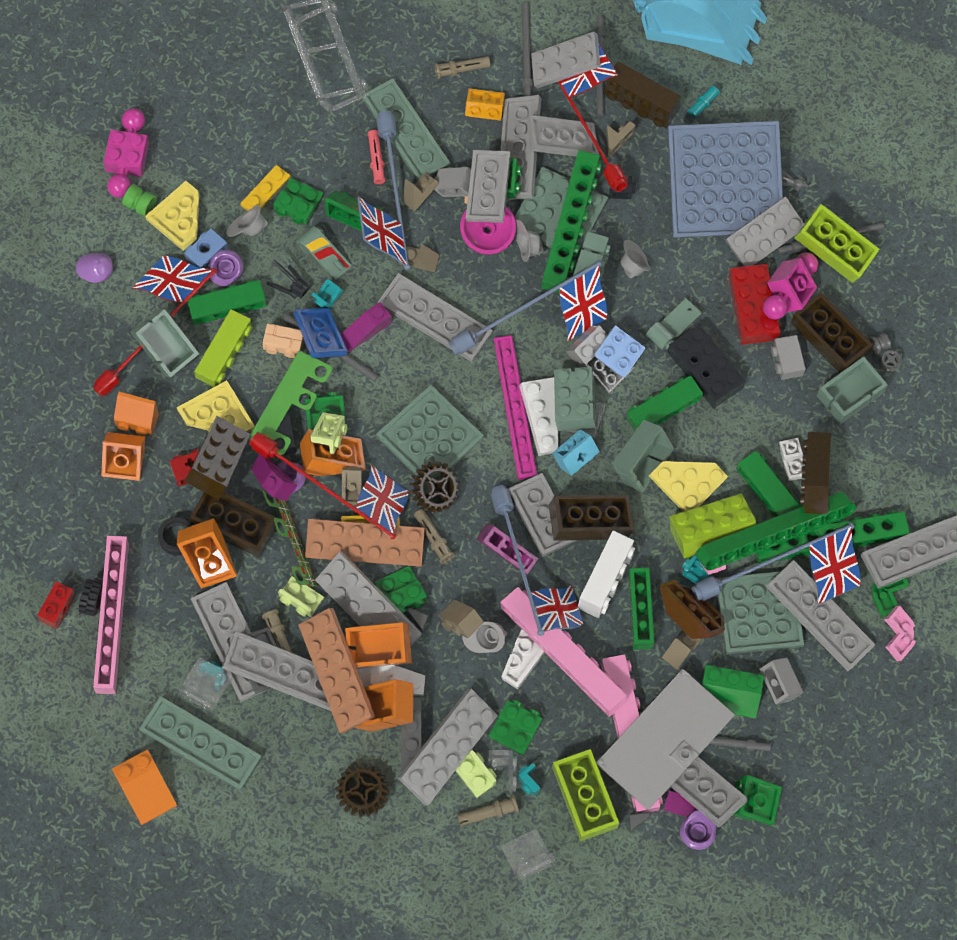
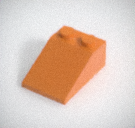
M308 429L300 442L303 471L307 474L317 476L342 474V467H362V471L366 469L362 441L359 438L342 436L341 445L339 448L337 447L334 454L330 453L329 445L311 442V434L313 432L311 429Z
M214 518L178 531L177 545L201 589L237 576L225 540Z
M148 749L112 768L141 825L177 806Z

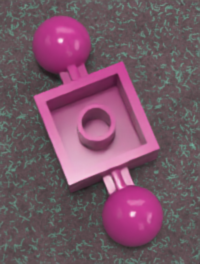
M136 108L128 109L122 115L121 120L123 127L126 129L125 132L110 130L103 163L106 172L116 173L107 183L109 193L116 198L124 197L126 191L131 186L127 175L138 177L143 175L149 142L147 135L136 133L145 124L144 114Z
M806 252L798 255L796 259L783 261L767 282L774 294L768 297L763 304V311L768 318L776 320L782 318L787 312L802 310L814 294L817 286L811 275L818 269V260L813 254Z

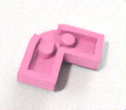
M895 606L884 619L896 633L885 648L896 661H902L916 642L913 630L915 624L901 606Z

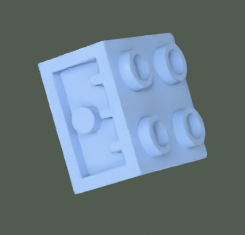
M615 325L608 332V336L596 351L594 357L624 378L643 353L645 347Z

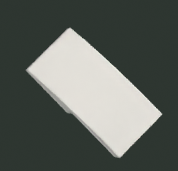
M798 438L780 441L779 445L788 481L801 479L802 466L805 465L802 464L803 452Z

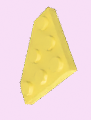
M185 181L145 216L149 223L183 251L197 239L200 196L198 190Z
M227 380L177 407L187 426L208 431L212 422L218 416L248 433L255 428Z
M671 461L661 462L648 475L683 512L699 507L728 477L716 463Z

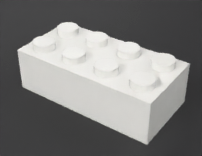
M612 531L580 596L578 604L580 610L597 618L600 617L601 613L605 615L611 600L609 596L613 598L618 583L625 574L627 567L625 563L630 564L634 555V540Z

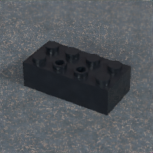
M700 324L669 344V355L687 377L692 376L703 392V397L713 409L744 388L746 382ZM694 358L697 360V362L694 363L691 361V359ZM703 373H708L709 376L704 377Z

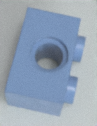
M210 229L208 232H203L194 245L191 244L187 247L185 259L193 266L208 269L212 257L218 251L228 250L227 242ZM204 248L209 249L208 252H201Z

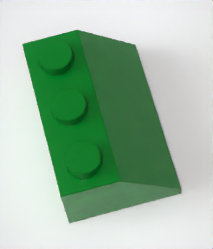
M336 190L328 195L325 199L326 216L362 231L358 199L350 197L346 192H338ZM374 206L375 208L383 211L380 207Z
M705 665L701 686L734 715L756 719L764 675Z

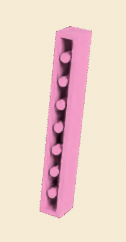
M107 536L93 686L97 694H116L129 549L128 539L123 536Z
M517 587L501 601V609L608 717L626 702V691L621 685L616 686L612 682L613 678L606 671L602 672L598 668L599 664L592 657L589 659L584 654L585 650L580 644L575 645L571 641L572 637L567 631L554 629L545 632L543 636L537 635L538 629L526 590L522 591Z
M625 654L601 660L602 672H608L613 678L612 682L616 686L621 685L626 691V702L612 714L618 739L639 717L638 709H640L639 698H635L634 690H636L634 678H630L629 674L632 671L630 660H626ZM631 796L635 814L659 811L660 805L663 804L661 796L648 811Z

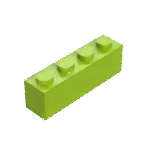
M233 310L229 311L194 371L196 379L213 387L223 382L226 375L224 372L227 367L231 368L233 365L235 353L241 351L244 345L242 341L245 336L249 337L253 327L250 318Z

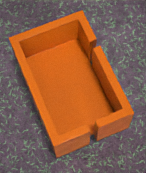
M401 622L345 628L347 645L356 647V650L350 649L356 668L412 663L408 623Z
M394 679L364 687L375 717L355 728L377 731L413 723V683Z

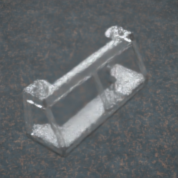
M309 0L283 7L282 9L317 101L327 113L368 96L366 92L368 88L364 78L360 79L336 19L338 8L335 2L330 0ZM321 3L323 6L301 17H298L293 11V8ZM325 11L336 43L308 49L302 33L303 26L301 22ZM338 47L353 88L327 93L322 86L310 53ZM352 92L358 94L334 106L329 97Z

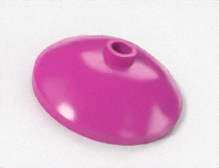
M505 206L504 223L466 221L467 209L465 210L461 218L460 232L466 245L473 251L492 255L505 250L511 244L516 232V222L508 207ZM484 228H489L491 231L486 233Z

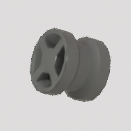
M883 332L878 337L873 336L869 338V341L873 344L872 350L875 355L880 354L883 350H891V343L886 333Z
M893 350L886 351L880 360L881 368L886 372H894L901 361L899 353Z

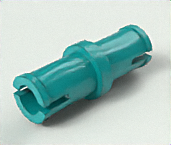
M712 85L703 95H700L694 105L687 110L688 114L696 119L705 108L707 109L715 97L720 94L718 88Z

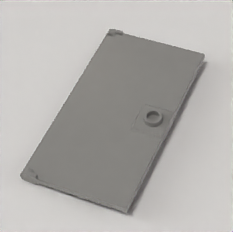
M681 669L677 676L596 764L649 811L735 715L692 678L689 673Z

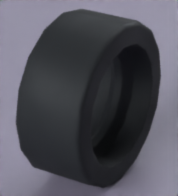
M171 517L160 525L158 540L166 553L174 556L182 555L178 546L173 547L167 543L165 534L173 526L188 528L192 524L185 518Z

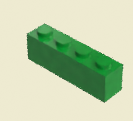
M250 280L238 286L231 285L223 290H212L204 295L196 294L187 301L194 326L225 318L230 310L244 313L266 307V300L260 280Z
M692 376L682 377L672 387L669 388L667 386L659 392L660 394L655 397L652 395L646 398L643 404L632 406L627 412L626 419L633 430L636 431L643 420L659 425L702 400L703 392Z
M755 451L737 464L736 470L774 518L802 507L800 502L791 496L788 486L780 482L776 471L769 468L767 460L762 454L759 455Z
M630 568L628 582L632 649L652 650L654 633L650 569Z

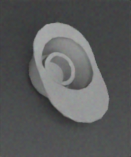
M255 205L246 213L236 218L227 228V236L232 237L240 233L254 236L263 230L268 222L260 213L261 207Z
M517 219L515 221V239L520 248L522 260L527 262L529 257L543 253L542 241L538 233L526 230L523 222Z
M625 240L623 242L625 254L621 260V265L627 276L633 278L634 276L641 275L644 271H650L646 255L639 245L631 240Z
M484 622L469 638L463 636L462 639L465 646L472 652H497L504 646L507 631H504L503 627L496 622Z

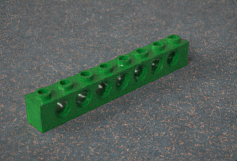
M578 150L541 289L549 291L571 278L568 277L569 271L573 272L575 261L572 260L573 255L578 254L580 244H577L578 238L582 239L584 228L581 226L588 218L589 211H586L587 205L591 206L593 195H590L592 189L595 190L598 179L595 178V175L600 173L602 163L599 162L600 155ZM585 171H586V172H589L590 174H589V175H584L582 172H585ZM578 188H584L585 191H579ZM574 204H579V205H581V207L577 208V207H574L573 205H574ZM574 220L577 223L571 224L568 221ZM564 237H571L572 240H565ZM566 253L568 256L562 257L559 254ZM560 269L563 273L558 274L555 270Z
M891 511L887 515L881 516L880 514H872L864 519L854 517L846 522L838 520L790 539L797 542L796 546H792L788 541L777 544V549L770 547L755 553L757 564L765 562L808 543L807 537L809 536L815 539L820 538L827 533L849 525V522L854 524V528L851 530L853 533V548L893 541L910 534L905 512ZM882 524H888L891 529H884ZM863 527H869L872 533L865 532ZM809 547L779 560L810 555Z

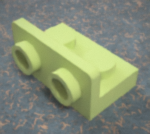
M322 412L311 434V442L329 445L330 453L334 454L337 447L339 448L341 445L342 436H345L347 433L345 417Z
M293 576L284 588L278 591L279 597H281L280 601L287 606L291 604L296 607V611L302 616L307 614L311 617L324 600L322 595L310 587L298 584Z
M471 750L455 771L474 796L478 798L496 785L495 778L497 776L491 768L487 769L483 764L485 762L483 757L478 752L475 754Z

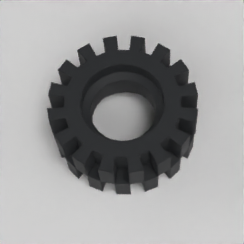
M86 579L80 596L79 613L96 616L102 598L103 582Z

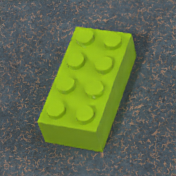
M822 204L813 210L794 237L852 283L861 277L880 250Z
M742 493L669 516L671 533L684 559L695 555L696 551L703 545L756 525V520Z
M591 749L553 762L552 769L580 842L617 829L619 821Z

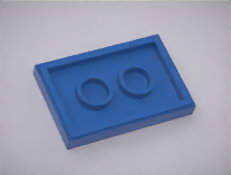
M329 308L295 310V319L312 358L346 356L348 351Z

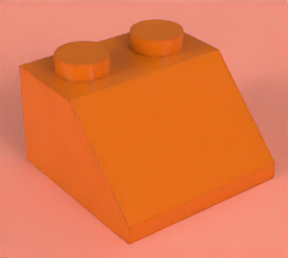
M119 392L114 414L115 425L124 431H128V429L135 430L137 434L142 436L152 435L159 416L156 401Z
M107 432L103 440L101 476L140 481L145 452V436Z

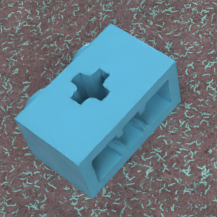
M580 429L552 454L559 467L572 476L600 451L591 435Z

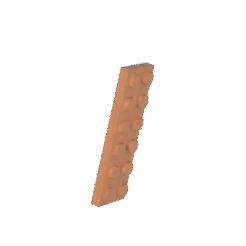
M308 519L305 558L333 560L339 552H343L354 562L422 567L424 528L396 526L394 530L396 538L390 539L388 534L373 524Z
M328 608L299 624L339 733H345L374 718L373 709L334 608Z

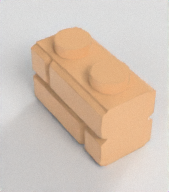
M267 324L263 339V350H266L269 354L283 353L289 358H295L298 351H302L304 338L299 329Z

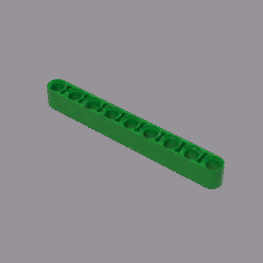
M838 492L828 496L827 514L804 513L803 506L703 545L696 551L695 555L704 568L711 571L846 518L854 513L856 505L844 492Z

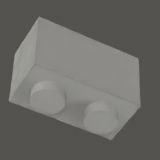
M462 166L461 168L448 167L439 169L435 179L439 184L434 190L442 197L468 196L471 168Z
M797 335L775 339L773 346H771L772 357H776L775 370L777 374H780L781 380L803 376L806 369Z
M787 658L773 660L759 669L761 674L764 675V681L775 704L790 702L803 694V690Z

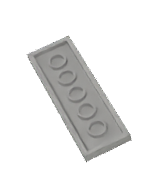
M539 95L508 98L504 102L501 151H510L511 158H517L518 164L522 166V175L518 176L517 180L521 185L520 193H517L516 198H506V200L534 198L537 152L531 151L526 118L529 115L540 116L541 97Z
M399 273L378 301V303H382L387 311L451 350L452 348L448 342L452 340V337L466 329L468 332L473 331V333H476L486 327ZM489 329L478 335L475 342L476 346L462 354L459 353V355L473 362L492 335L493 330Z
M957 515L862 552L861 557L877 588H882L957 558Z
M339 552L315 579L360 627L401 622L408 623L411 646L422 635L410 620L343 552Z
M794 560L766 586L847 671L852 669L875 646L868 636L832 599L818 605L816 583Z
M227 582L191 598L222 665L235 631L245 635L251 633ZM225 670L240 703L260 694H255L248 678Z
M235 631L222 669L331 711L311 660Z
M467 689L398 779L424 805H429L498 715L472 689Z

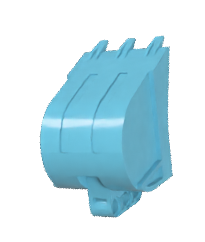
M633 0L636 11L642 12L641 19L647 40L681 45L740 65L743 60L752 65L754 58L748 52L747 46L749 40L759 44L760 37L753 29L756 19L764 24L767 20V17L760 9L761 2L759 0Z

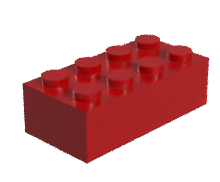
M768 265L730 268L728 279L740 344L769 342L779 338L780 328L778 319L768 318L763 311L765 300L773 296L767 284L770 280Z

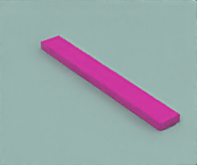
M512 335L495 337L493 340L518 480L528 479L537 476L525 405L519 387L521 382Z

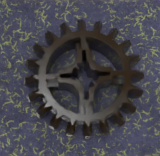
M430 461L428 465H421L422 470L416 469L418 475L411 476L415 482L410 483V486H414L410 493L415 494L412 500L418 501V507H422L423 511L429 510L430 513H435V511L442 513L443 509H449V505H455L453 499L459 498L456 492L461 491L460 488H457V485L461 482L455 480L458 474L453 473L454 469L452 467L448 468L447 463L441 464L440 461H436L435 464L433 461ZM435 471L441 473V476L435 479L428 476ZM436 495L442 498L435 503L429 501L430 498Z
M355 764V771L348 767V775L343 772L341 773L344 780H337V783L341 786L335 787V791L339 792L336 795V799L341 800L339 802L340 807L346 805L344 808L346 813L352 809L351 816H355L356 811H358L359 818L363 817V812H366V816L370 817V810L377 814L378 810L376 807L384 808L381 801H388V798L383 795H389V790L384 789L389 786V783L383 782L386 779L385 775L379 776L381 773L380 769L373 772V765L367 770L366 764H362V769H359L358 765ZM362 776L372 778L377 784L366 783ZM356 777V786L346 792L348 783ZM360 782L364 789L367 788V790H365V799L361 792L358 793V791H360ZM379 790L377 798L369 804L368 796L375 793L374 791ZM348 798H359L363 805L354 804Z

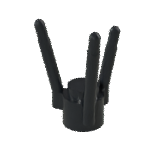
M273 260V263L293 281L290 286L292 291L271 282H267V285L290 295L294 299L297 296L301 299L310 289L308 284L290 265L288 269L293 275L276 260Z

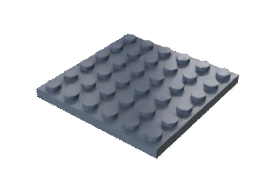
M779 121L668 126L673 238L731 235L783 198Z

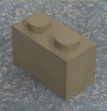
M455 599L438 615L443 621L441 625L450 632L452 630L457 636L462 635L466 638H469L484 623L474 608Z

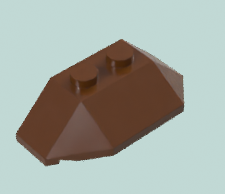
M676 579L660 585L666 614L691 639L710 638L725 631L724 617L708 600L697 601L691 587L680 584V581Z

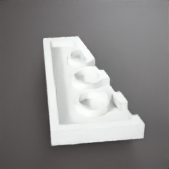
M554 377L522 382L519 387L538 456L551 454L558 448V430L555 423Z
M522 629L501 676L504 681L516 689H519L545 653Z
M392 664L357 668L364 687L398 679L413 683V695L423 696L425 675Z

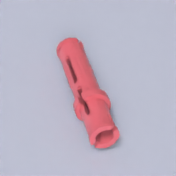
M370 130L368 132L372 161L370 168L373 170L374 183L383 184L385 183V162L382 160L378 130Z

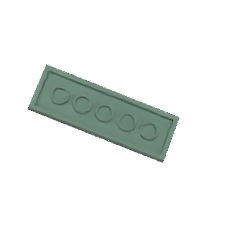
M394 79L362 95V100L375 119L378 117V113L382 111L392 112V115L395 117L397 134L390 141L417 181L424 173L433 176L438 173L439 169L450 167L449 160Z
M161 696L139 728L140 732L239 791L243 789L262 759V756Z

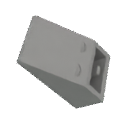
M600 325L590 326L565 352L580 368L592 367L594 380L610 393L624 378L594 357V354L608 335ZM634 366L630 369L628 374L635 368Z

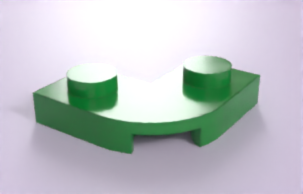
M906 578L879 589L875 583L873 584L871 595L881 618L888 616L895 606H899L893 593L909 586Z

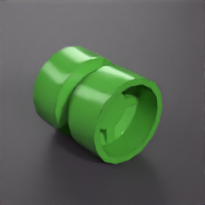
M132 184L123 197L122 205L131 210L135 209L136 213L145 217L155 207L157 196L148 191L144 192L142 188Z

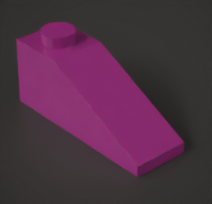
M381 302L365 311L340 334L348 351L347 354L391 324V315Z
M260 454L251 466L260 485L274 498L287 501L297 487V484L278 466Z
M486 524L476 540L520 570L511 538L495 526ZM517 543L525 574L528 575L538 558Z

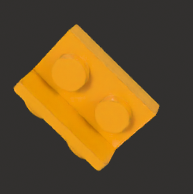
M468 89L465 116L501 120L505 93Z

